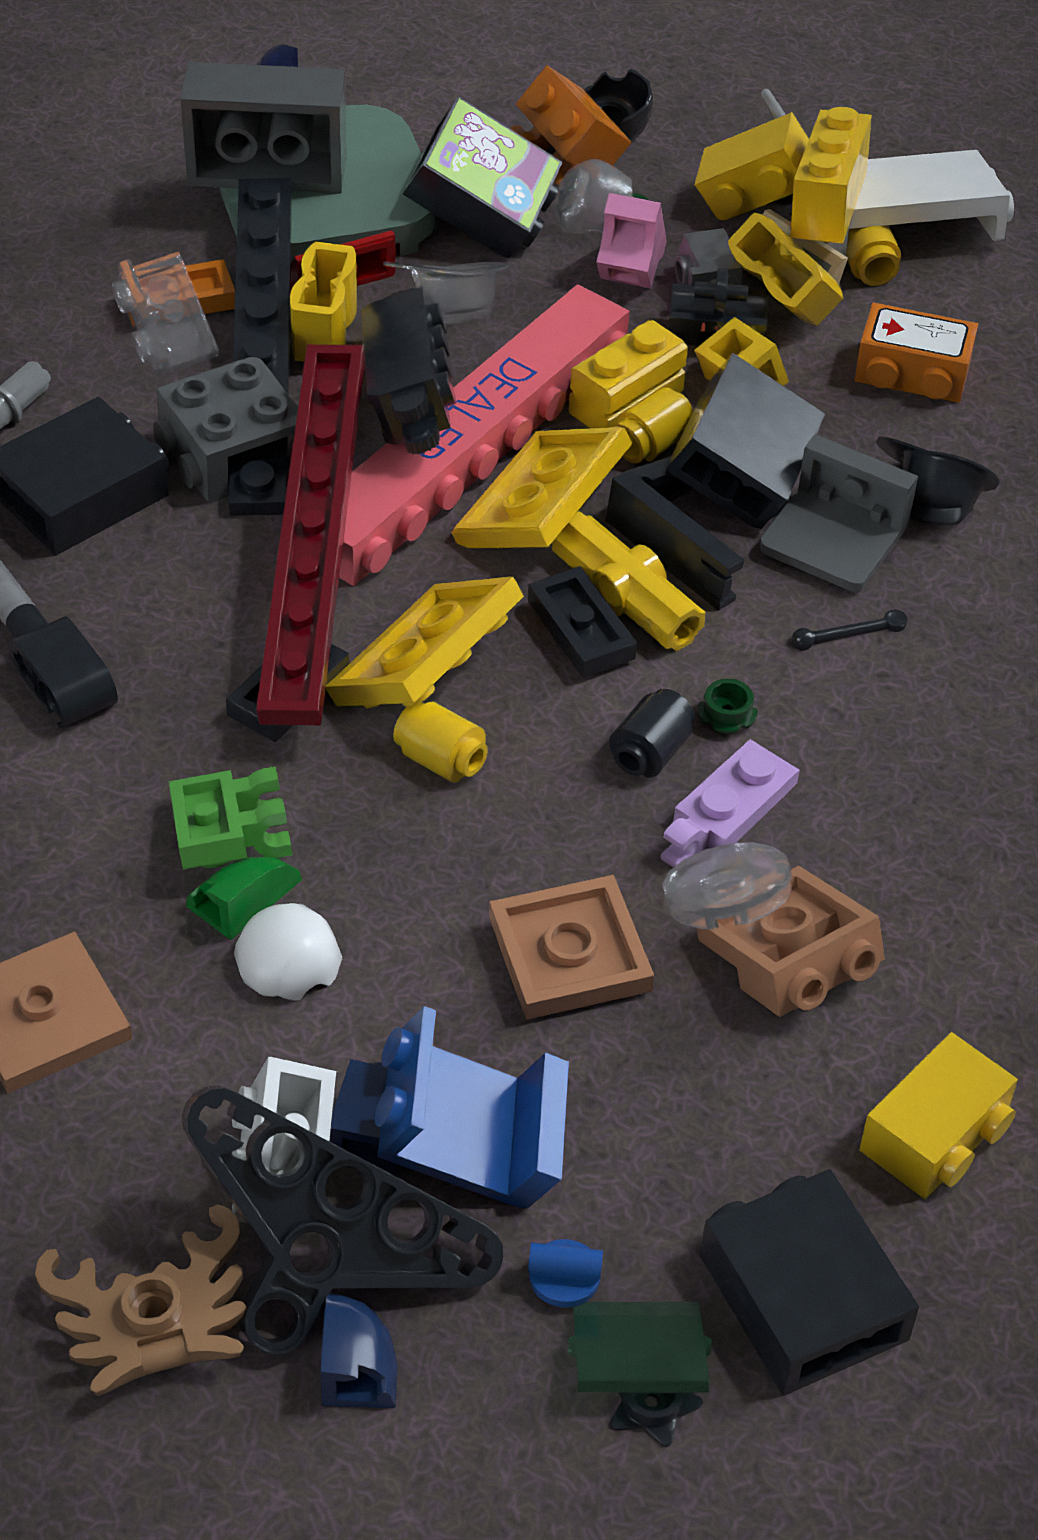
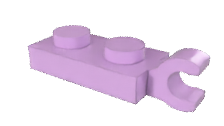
M750 739L675 807L673 823L666 829L663 836L672 844L661 854L660 859L681 872L707 846L723 856L797 784L800 770Z

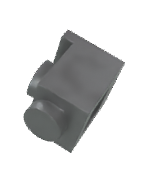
M724 228L684 234V239L679 246L681 256H677L675 259V274L678 284L695 285V282L716 283L717 268H728V284L741 285L743 266L731 253L728 245L729 237Z

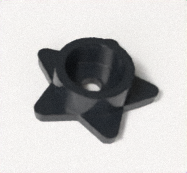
M668 1357L661 1358L655 1364L642 1365L632 1372L614 1370L610 1375L611 1381L622 1399L611 1419L612 1428L614 1430L644 1428L664 1447H668L673 1443L677 1419L700 1409L703 1404L701 1397L683 1389L682 1382L674 1372L672 1361ZM648 1396H655L659 1399L660 1403L656 1407H650L646 1404L645 1400Z

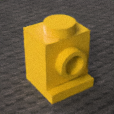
M736 317L695 349L703 374L709 381L730 355L734 353L782 386L789 382L776 344Z

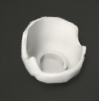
M295 903L273 905L254 915L244 927L234 952L240 975L245 984L263 996H280L294 1001L301 1000L304 994L317 984L330 986L337 976L342 960L335 936L327 921L303 904Z

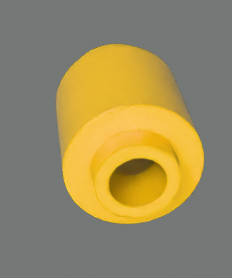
M889 225L852 228L848 231L846 257H848L847 262L853 275L870 286H880L891 281L899 271L901 251Z
M661 387L619 416L617 424L613 427L625 428L632 445L622 457L631 463H639L644 459L649 462L678 443L693 413L688 399L679 392Z
M420 702L413 706H407L395 724L394 741L397 745L401 746L403 754L450 782L457 783L464 776L471 777L475 775L486 760L488 748L485 744L486 734L484 729L436 702H428L426 704Z

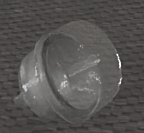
M383 262V265L411 269L416 288L423 286L428 303L438 302L445 323L450 324L480 321L490 317L495 296L497 272L509 268V264L502 262L466 263L448 266Z

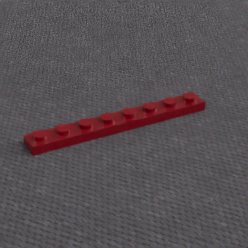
M307 345L257 700L256 711L259 724L321 726L365 368L363 345Z

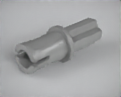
M27 362L0 385V430L9 422L14 424L19 422L22 418V410L48 389L51 380L50 374L38 362Z

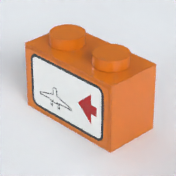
M872 302L860 342L854 381L870 384L878 388H889L924 395L932 399H943L960 403L979 323Z

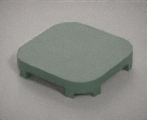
M346 105L347 157L342 193L292 191L291 263L294 256L304 254L315 242L343 244L391 230L395 234V246L401 257L417 252L418 243L431 235L433 230H438V216L402 194L422 154L410 127L401 116L386 108L373 105ZM218 187L236 234L237 242L238 188Z

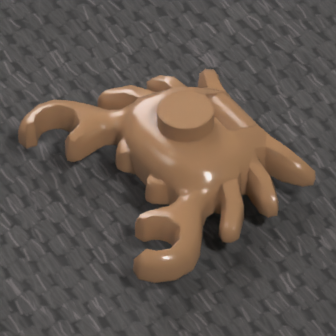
M218 1204L209 1208L211 1222L223 1229L222 1234L217 1239L203 1241L196 1236L195 1232H184L182 1234L184 1248L191 1260L188 1268L178 1269L170 1262H162L152 1273L137 1277L128 1273H121L115 1278L112 1287L108 1290H100L97 1287L96 1266L92 1258H86L81 1261L78 1274L67 1280L58 1279L54 1276V1272L60 1264L59 1254L56 1249L46 1250L38 1259L35 1276L41 1293L53 1301L81 1309L90 1315L84 1318L63 1311L57 1313L55 1320L58 1329L79 1341L89 1342L72 1347L69 1353L71 1360L90 1366L108 1365L92 1380L90 1388L92 1393L100 1396L137 1378L185 1364L206 1360L230 1359L242 1355L244 1346L239 1340L224 1335H217L232 1328L245 1314L246 1306L244 1302L234 1301L226 1304L233 1297L243 1280L242 1268L237 1264L230 1266L218 1281L210 1283L218 1269L236 1251L241 1240L239 1220L229 1208Z

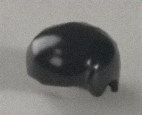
M628 70L622 78H614L607 72H603L593 85L583 89L629 140L635 139L643 133L652 114L653 93L650 81L637 70Z

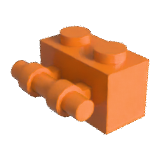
M548 65L544 67L515 104L534 127L531 131L527 132L520 125H514L510 129L545 152L552 145L556 150L552 156L562 162L554 180L560 186L556 195L558 197H562L570 191L572 184L567 176L575 166L596 180L601 181L632 143L581 87Z

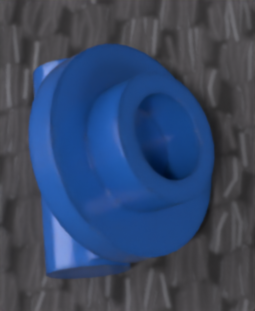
M568 1239L554 1240L546 1244L531 1242L528 1272L529 1282L534 1293L544 1302L556 1307H575L587 1302L594 1296L600 1285L603 1250L590 1249L580 1242Z

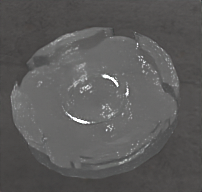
M754 842L731 843L705 849L682 860L668 872L662 885L670 916L686 926L713 929L719 928L717 919L734 917L735 925H744L773 913L790 896L792 891L790 882L792 880V873L786 854L774 846Z

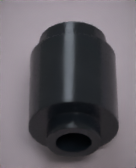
M659 689L655 693L643 696L609 738V746L616 764L630 775H643L647 778L657 776L692 733V723L694 722L695 715L690 703L682 695L670 689Z

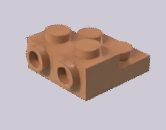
M799 865L695 919L699 941L737 967L740 989L779 1017L798 1008L802 1010L816 1008L822 1003L828 990L851 979L864 981L870 978L878 969L880 962L885 960L879 916Z

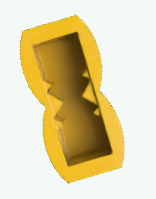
M753 213L728 240L729 248L735 259L759 279L776 300L802 321L818 326L843 300L842 291L836 280L805 253L802 247L770 218L762 214Z
M315 242L303 255L301 263L302 277L295 283L290 294L292 353L296 361L305 362L307 345H346V328L353 322L357 313L356 253L353 246Z

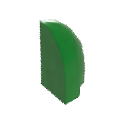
M267 856L247 857L223 867L187 895L185 906L228 939L232 940L243 931L247 922L254 915L275 904L300 883L302 877L299 869L277 858Z

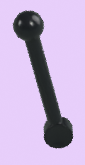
M890 610L885 613L882 619L812 632L807 628H799L792 634V645L799 650H808L817 642L885 629L900 632L906 628L908 618L900 610Z

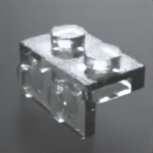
M179 251L136 266L132 265L130 259L119 262L118 281L112 282V289L122 314L131 312L138 330L132 332V338L137 354L143 364L151 362L154 372L159 376L218 356V346Z

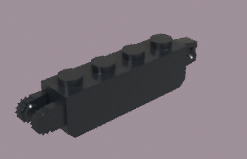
M423 286L406 290L405 292L403 290L398 291V293L394 292L384 299L371 302L361 310L367 396L370 404H374L381 423V431L385 443L394 445L405 443L408 453H412V455H419L420 453L431 451L432 448H436L440 441L439 431L451 428L448 407L457 404L451 380H454L448 359L451 355L445 336L448 332L443 313L438 302L428 303Z

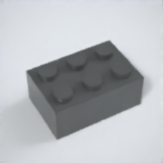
M188 62L180 99L187 186L238 188L239 179L291 178L292 191L342 193L347 157L345 69Z

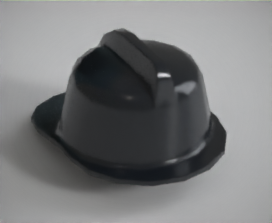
M879 436L876 440L880 449L901 463L900 469L918 476L911 516L918 520L947 525L959 524L972 510L981 492L995 490L1000 483L995 473L972 460L953 454L928 451L890 437Z

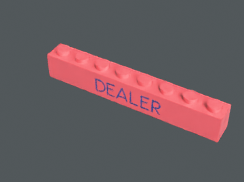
M577 284L453 387L457 404L448 407L451 428L439 431L440 441L436 448H432L431 451L420 453L419 455H412V453H408L405 443L398 445L386 443L352 471L339 578L355 586L370 572L377 573L382 570L391 554L405 541L416 540L423 533L428 521L442 509L450 510L453 508L465 489L478 478L481 480L486 479L495 469L497 462L511 449L519 450L528 441L531 432L545 420H554L562 411L564 404L569 400L570 393L573 392L570 388L571 368L628 334L630 311Z

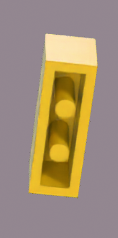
M835 107L830 110L820 109L794 178L790 238L843 244L867 173L872 115L859 114L856 110L848 107Z

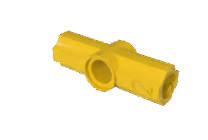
M580 511L576 512L552 542V551L572 568L581 566L617 616L624 613L628 615L666 649L673 648L676 652L692 643L695 636L704 627L706 612L667 580L666 572L660 559L645 545H637L630 549L592 516H585Z

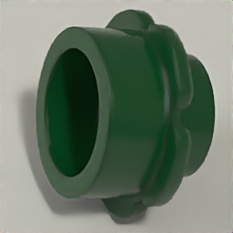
M720 679L711 683L704 694V701L698 704V715L701 721L705 724H711L714 731L723 734H735L741 727L744 729L750 728L755 723L758 715L757 709L753 707L754 695L748 685L736 679Z

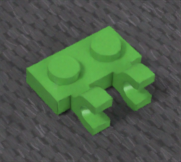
M276 767L264 768L253 772L248 777L234 780L232 779L231 770L169 781L183 870L195 867L216 868L233 860L247 858L246 847L251 846L261 855L280 858L293 855L288 831L278 833L266 832L269 827L287 823L283 799H259L264 793L280 790Z

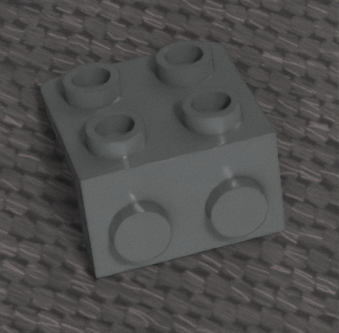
M256 357L238 360L156 388L158 421L153 423L156 442L165 454H173L178 462V468L186 486L189 488L196 486L208 504L229 497L227 457L295 434L298 406L264 362Z
M814 434L804 447L798 490L762 535L760 550L769 557L854 592L860 591L866 586L907 529L918 476Z

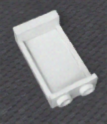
M978 150L868 159L867 173L843 244L824 243L846 256L848 231L852 228L977 217L993 241L1004 240L1006 224L1012 220L1014 214L1013 197L1011 192L1002 185L994 169L989 167Z

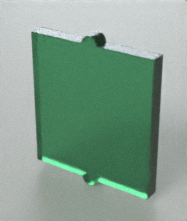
M585 1302L581 1305L573 1306L574 1336L568 1339V1354L576 1358L578 1392L709 1393L710 1380L706 1357L711 1354L712 1340L703 1335L699 1302Z

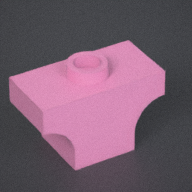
M609 193L604 211L603 235L596 261L600 279L651 289L657 265L663 257L667 242L661 203Z

